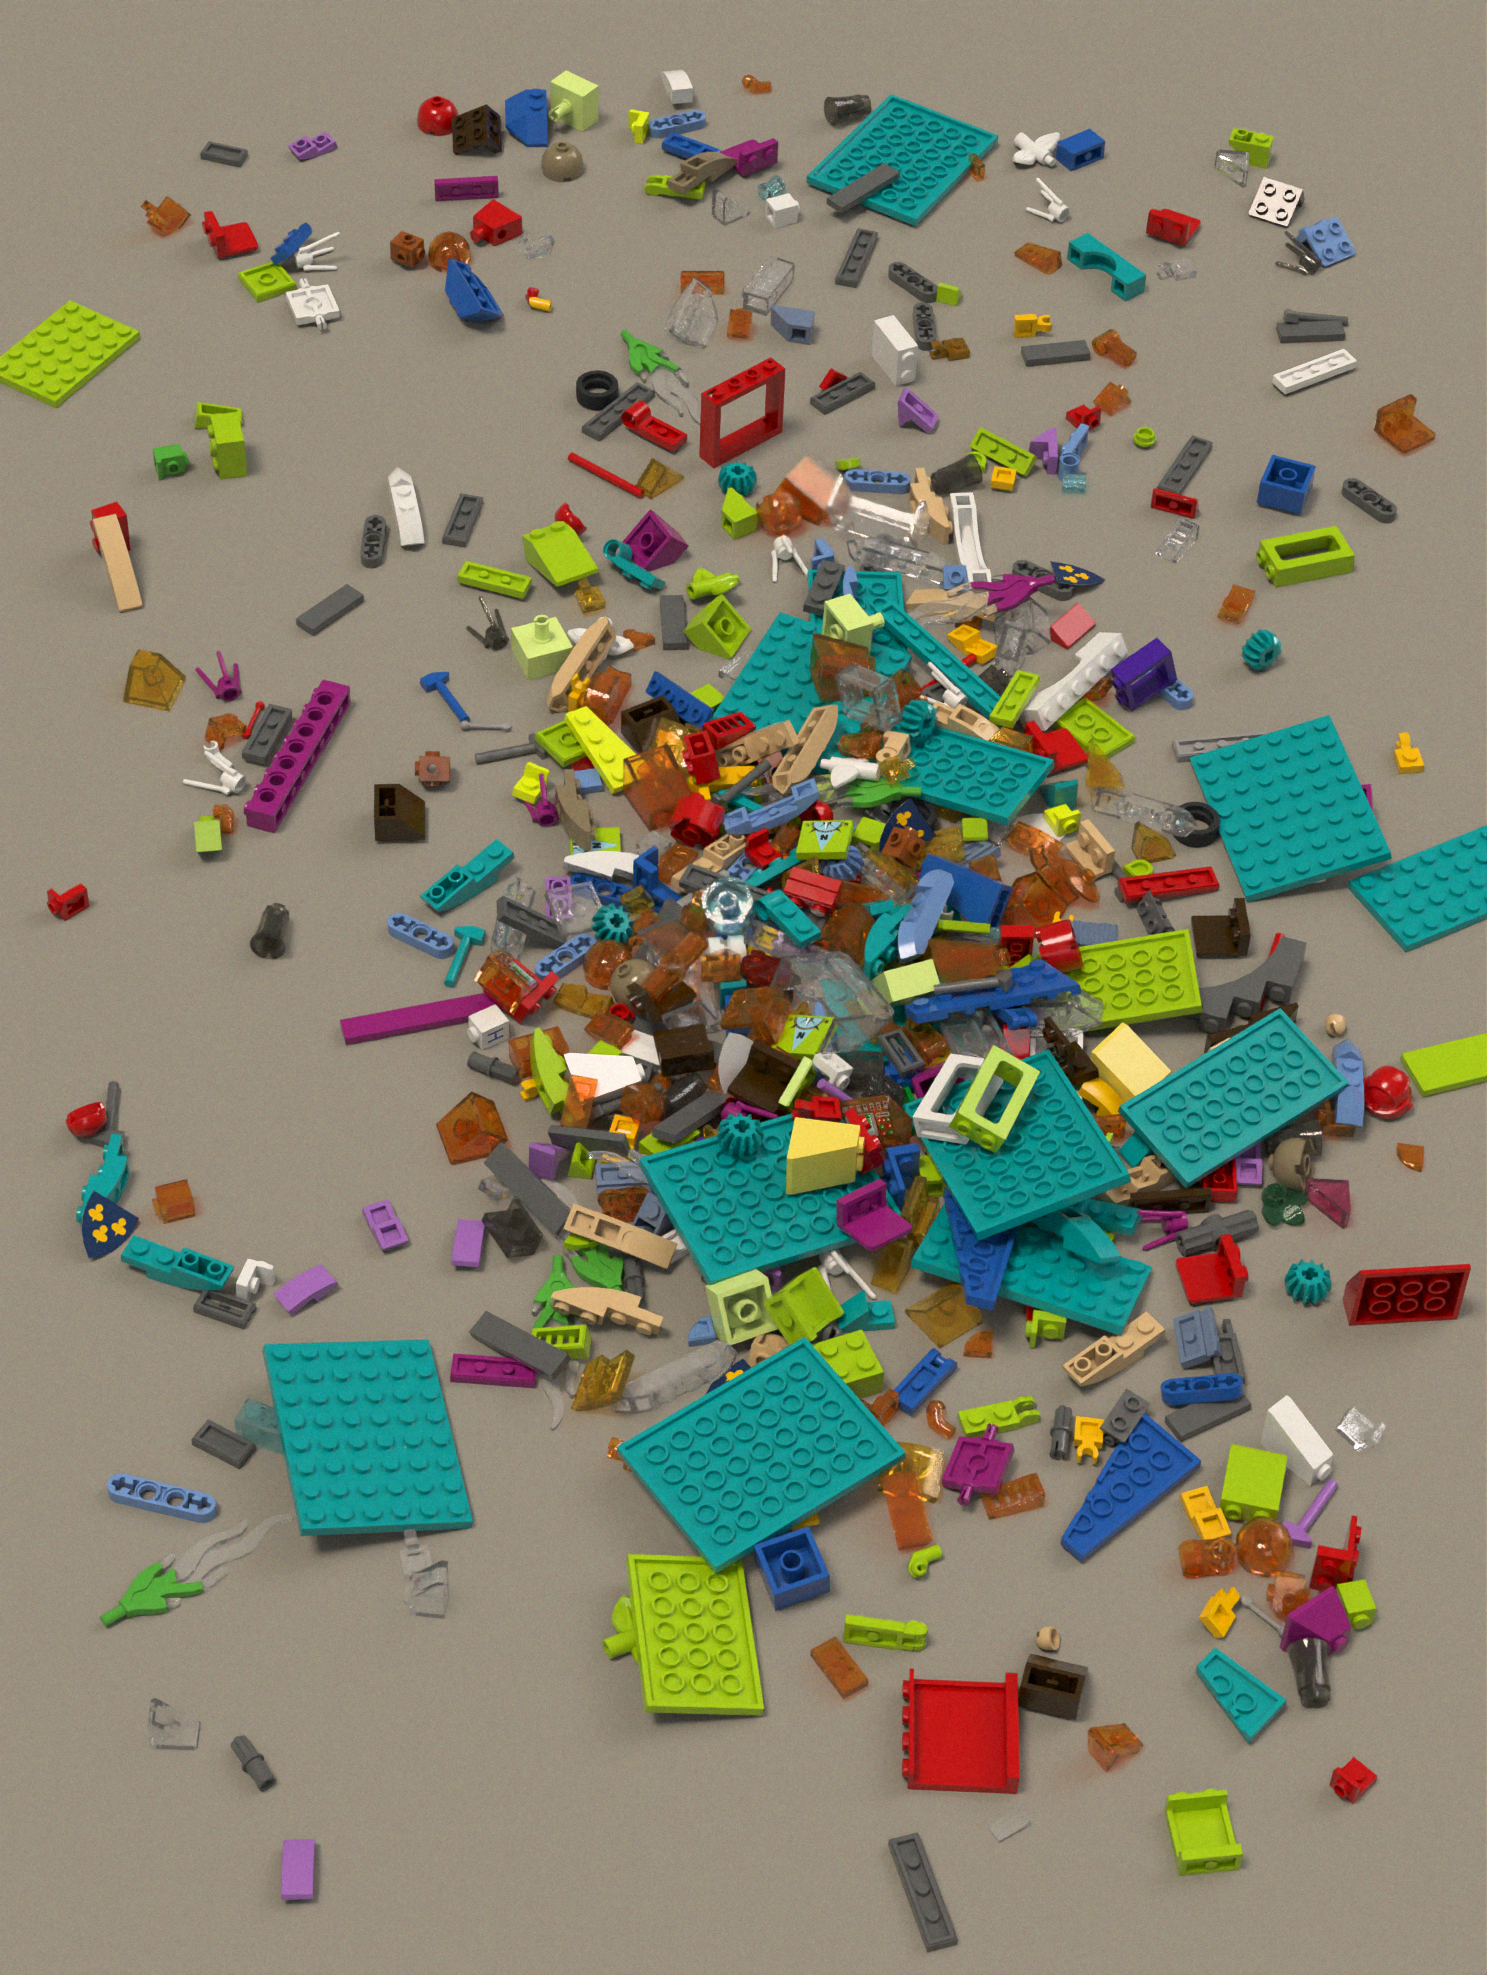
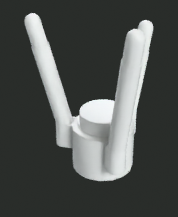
M1036 178V182L1043 189L1040 193L1050 202L1048 207L1049 214L1029 207L1026 208V211L1047 218L1051 222L1055 220L1063 222L1069 216L1070 208L1063 204L1064 202L1039 178Z
M336 232L306 247L299 248V251H295L293 258L296 268H303L304 272L310 270H337L336 266L310 265L314 263V256L334 250V247L311 252V249L340 236V232Z
M785 535L776 538L773 543L775 550L771 552L773 558L772 581L774 583L777 582L778 558L788 560L794 557L807 577L808 569L793 547L791 539Z
M928 662V666L933 670L931 675L947 689L942 696L944 700L942 704L954 709L959 704L965 706L968 697L955 687L931 662ZM920 694L917 695L918 699L927 701L932 705L937 701Z
M205 751L204 755L211 759L210 762L223 771L220 778V783L223 786L187 779L183 780V783L187 785L219 791L229 795L231 791L236 794L242 791L246 783V776L238 773L217 757Z
M839 1249L819 1255V1260L822 1264L818 1267V1270L830 1290L828 1273L838 1275L845 1271L865 1290L871 1299H876V1295L852 1269Z

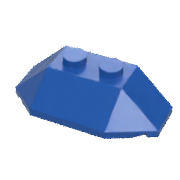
M524 90L505 100L506 129L516 138L523 141L526 147H548L546 90Z
M450 258L447 267L445 293L450 299L449 302L456 309L457 315L465 321L471 320L474 322L501 318L503 316L501 309L488 288L471 271V267L467 263Z

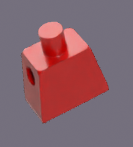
M494 199L473 216V230L470 231V237L476 243L483 239L489 244L497 246L522 235V216Z

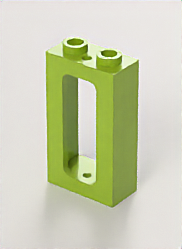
M1331 526L1260 540L1256 559L1258 564H1261L1265 570L1266 577L1277 588L1352 573L1355 554L1338 527ZM1327 548L1329 551L1290 560H1282L1280 558L1281 556Z
M993 1045L978 1069L949 1127L996 1154L1006 1140L1040 1071ZM993 1074L1016 1086L997 1124L978 1115L975 1111Z

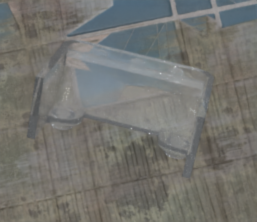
M839 475L826 505L830 521L836 530L840 532L850 531L868 538L877 539L878 541L897 546L898 549L904 552L916 550L928 537L932 529L926 501L921 500L916 514L911 515L851 496L843 475Z
M675 915L638 930V936L648 945L647 959L650 964L655 965L660 970L665 990L684 981L697 994V997L693 999V1003L661 1015L668 1029L704 1024L707 1034H714L725 1030V1022L703 949L696 938Z
M839 951L782 956L769 987L771 992L793 990L798 998L806 1003L820 1001L830 1015L834 1017L819 1052L821 1054L858 1050L888 1025L894 1014V1009L853 959Z

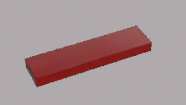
M1212 866L1119 878L1117 883L1125 903L1140 902L1148 890H1150L1153 897L1163 899L1215 892L1220 887Z

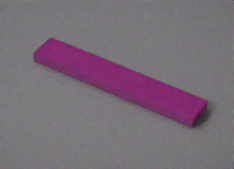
M485 993L342 1019L340 1020V1027L345 1045L469 1022L468 1016L496 1003Z

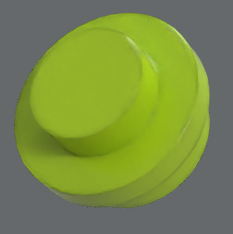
M1141 427L1134 434L1133 441L1140 447L1146 448L1155 444L1156 436L1151 428Z

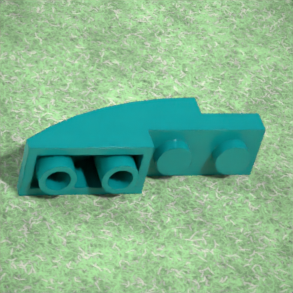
M495 839L465 866L461 867L457 864L421 894L420 897L437 912L456 907L498 880L497 873L515 858L514 853L498 839Z
M906 903L893 916L884 912L872 926L865 944L864 982L869 983L876 975L881 974L883 968L889 962L895 960L898 953L896 945L898 944L900 923L910 911L912 905Z
M111 1134L109 1145L105 1144L103 1148L104 1165H99L98 1175H90L88 1185H83V1205L78 1206L76 1213V1222L80 1223L81 1227L83 1213L93 1190L117 1204L123 1194L130 1171L128 1156H123L122 1135Z
M1090 1198L1070 1205L1085 1215L1090 1216V1219L1107 1233L1116 1232L1133 1236L1142 1219V1215L1137 1214V1211L1141 1209Z
M1072 1206L1029 1221L1038 1225V1228L1041 1230L1056 1233L1057 1237L1064 1239L1063 1248L1072 1251L1073 1255L1092 1260L1094 1265L1107 1266L1109 1262L1120 1261L1121 1259L1119 1251L1107 1234L1092 1219Z
M135 1235L132 1236L121 1254V1262L145 1270L146 1278L186 1289L222 1290L234 1270V1266L191 1249L183 1247L181 1252Z

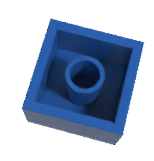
M1272 455L1260 481L1257 503L1301 514L1313 486L1316 466Z
M809 1526L754 1545L755 1563L775 1611L830 1592V1575Z

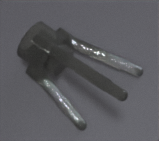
M1285 231V235L1302 250L1300 251L1289 243L1285 244L1286 247L1301 257L1299 260L1301 267L1279 261L1275 264L1298 271L1304 275L1307 272L1315 274L1322 260L1316 257L1314 252L1305 247L1288 231Z
M480 596L479 601L491 626L486 629L485 638L470 626H467L466 629L481 641L486 649L491 647L493 650H500L509 641L498 609L494 610L497 626L484 598Z

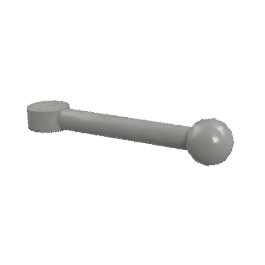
M464 720L460 723V727L463 730L468 728L501 729L503 732L511 730V724L508 722H504L501 725L469 723Z
M1243 1596L1240 1605L1243 1608H1250L1278 1630L1279 1635L1282 1637L1284 1626L1278 1624L1252 1603L1251 1597Z

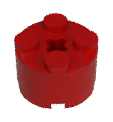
M693 792L690 796L678 799L668 825V830L671 829L670 835L685 846L693 848L695 844L702 845L701 849H704L716 841L724 820L725 809L720 805L705 800V797L700 793Z
M1070 919L1034 928L1038 943L1042 942L1038 947L1042 960L1048 961V964L1063 974L1084 967Z

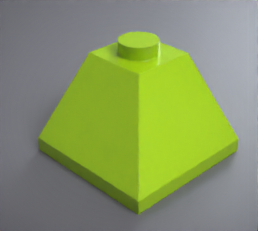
M721 594L696 614L683 632L699 650L730 659L738 650L751 628Z

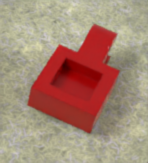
M812 1096L811 1102L796 1100L794 1102L795 1110H792V1120L794 1121L795 1117L805 1119L812 1117L813 1120L837 1123L841 1121L839 1098Z

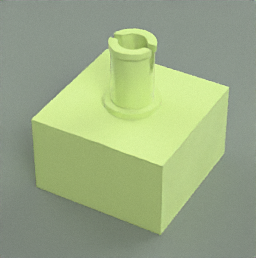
M567 70L550 81L551 110L548 114L552 121H562L582 132L598 121V85Z
M851 594L825 601L821 638L844 667L870 659L872 632L874 629L884 627V618L879 612L868 616Z
M538 615L534 618L533 623L511 628V650L528 680L557 673L573 649L556 617L548 619L546 615Z
M933 959L884 971L871 980L879 1010L897 1005L905 1006L913 1003L916 999L927 998L934 994V985L940 984ZM907 1017V1018H908V1021H909V1027H913V1026H915V1025L923 1024V1023L917 1024V1023H915L913 1020H911L909 1017Z
M757 1269L705 1286L716 1337L727 1346L779 1329L763 1304L772 1296L768 1277Z

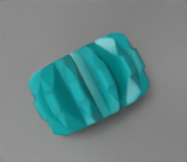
M738 461L734 464L728 462L727 466L721 467L718 483L723 493H727V490L732 487L738 494L747 497L748 493L754 491L757 476L753 466H747L746 462L742 464L738 463Z
M1259 629L1256 634L1252 633L1251 637L1246 639L1247 643L1241 648L1243 650L1241 656L1251 668L1264 670L1267 665L1271 667L1272 662L1278 660L1277 655L1282 652L1280 649L1282 643L1273 632L1267 629L1264 631Z
M911 700L909 705H904V711L900 714L901 719L898 721L900 725L899 732L909 734L911 741H925L927 736H932L933 728H936L935 722L938 720V717L935 715L937 709L933 708L927 701Z
M613 903L607 907L601 906L591 919L593 924L590 930L597 932L594 938H601L602 946L608 942L611 948L616 947L618 944L624 945L634 932L632 927L635 921L628 919L631 912L624 913L623 905L617 909Z
M741 1112L737 1116L729 1113L728 1117L722 1119V1122L719 1124L717 1142L721 1143V1150H729L730 1156L734 1153L738 1154L740 1158L744 1154L752 1156L761 1147L764 1135L763 1128L760 1127L759 1120H752L751 1114L745 1117L742 1116Z
M1302 1259L1298 1264L1292 1263L1284 1280L1286 1294L1292 1295L1293 1301L1302 1300L1303 1305L1307 1302L1316 1305L1319 1300L1324 1301L1332 1286L1330 1271L1324 1270L1323 1263L1314 1264L1313 1259L1309 1263Z

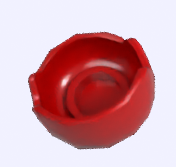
M566 502L557 509L554 517L555 522L564 521L574 529L577 536H580L587 530L581 520L572 513Z
M818 799L804 812L799 814L801 824H803V821L834 820L831 808L825 802Z
M95 1102L70 1112L65 1121L73 1135L88 1137L97 1134L103 1129L107 1122V1114L103 1103Z

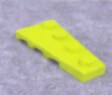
M587 706L565 714L564 721L612 794L654 779L656 773Z

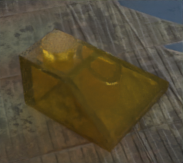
M138 649L129 665L123 701L170 712L186 680V676L162 654Z

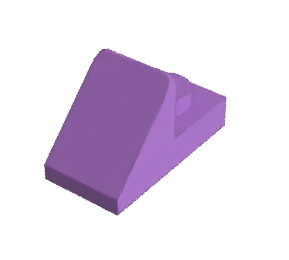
M907 387L903 389L897 402L899 426H903L911 419L926 433L930 432L934 428L939 415Z
M1051 428L1034 438L1029 446V452L1037 456V459H1042V464L1047 466V474L1056 475L1058 462L1056 428Z
M531 1142L529 1146V1169L536 1176L554 1180L559 1162L568 1160L570 1150L547 1142Z

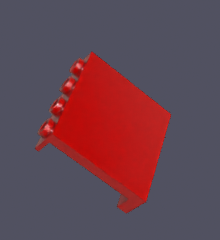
M910 1668L908 1680H903L902 1698L908 1699V1706H903L902 1724L908 1725V1732L902 1733V1751H908V1759H902V1777H907V1789L1017 1794L1020 1779L1018 1673H1006L1004 1683L914 1679V1669Z

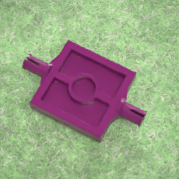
M989 1423L982 1437L969 1438L959 1436L942 1477L943 1487L961 1490L957 1502L962 1506L969 1505L974 1492L998 1495L1015 1450L1013 1443L995 1440L999 1430L995 1424L991 1426V1423Z

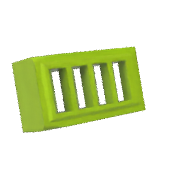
M197 402L194 412V428L206 429L207 425L211 424L210 415L238 412L242 426V409Z
M587 1325L532 1328L531 1335L541 1340L546 1338L547 1343L568 1353L570 1358H589L591 1334ZM553 1339H557V1344H553Z

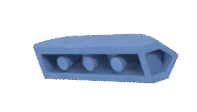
M936 869L925 874L918 882L916 895L911 901V909L905 915L903 921H901L898 931L897 950L900 964L908 963L925 953L954 885L951 873Z
M1347 1038L1335 1045L1332 1051V1065L1349 1082L1346 1088L1333 1096L1334 1124L1362 1127L1364 1116L1362 1053Z

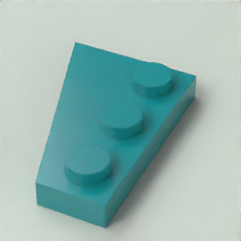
M1216 1647L1197 1665V1675L1248 1744L1285 1707L1286 1699Z

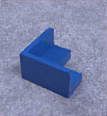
M653 846L633 860V888L639 892V900L658 914L666 899L672 898L677 902L683 897L658 880L659 849Z

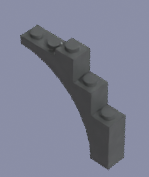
M1282 936L1275 951L1253 972L1232 982L1199 988L1203 1012L1183 1015V1017L1200 1021L1199 1029L1214 1033L1226 1030L1231 1013L1249 1017L1251 1014L1259 1012L1264 995L1266 998L1289 1003L1304 961L1307 942Z

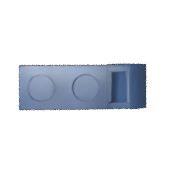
M1081 423L1076 431L1073 430L1068 444L1065 443L1061 449L1058 478L1062 482L1073 483L1078 479L1079 455L1088 442V425Z

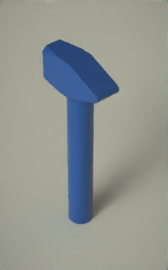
M434 672L420 678V684L425 692L437 689L460 722L464 720L470 721V717L445 685L449 681V672Z

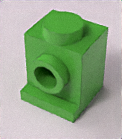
M180 444L153 448L154 467L159 480H164V476L185 473V466H189L187 453L182 452Z

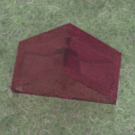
M1317 1178L1307 1180L1303 1198L1344 1230L1348 1225L1351 1212L1349 1180Z

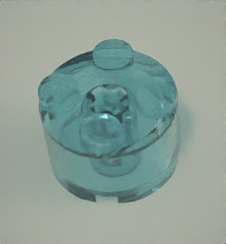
M731 876L721 877L713 884H709L703 892L702 908L706 921L712 930L727 936L744 934L748 931L755 919L756 908L751 890L741 879Z

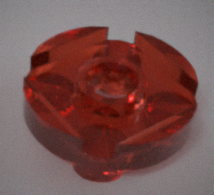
M755 949L751 950L750 955L742 958L739 968L741 975L743 972L747 974L746 980L765 988H774L775 984L781 983L782 987H786L792 975L788 959L784 957L775 958L766 955L761 950Z

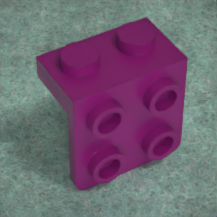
M772 138L758 143L752 139L722 151V154L737 159L738 163L733 168L742 176H746L778 163V141Z
M881 1179L836 1200L837 1227L868 1251H875L912 1232V1225L886 1206V1183Z

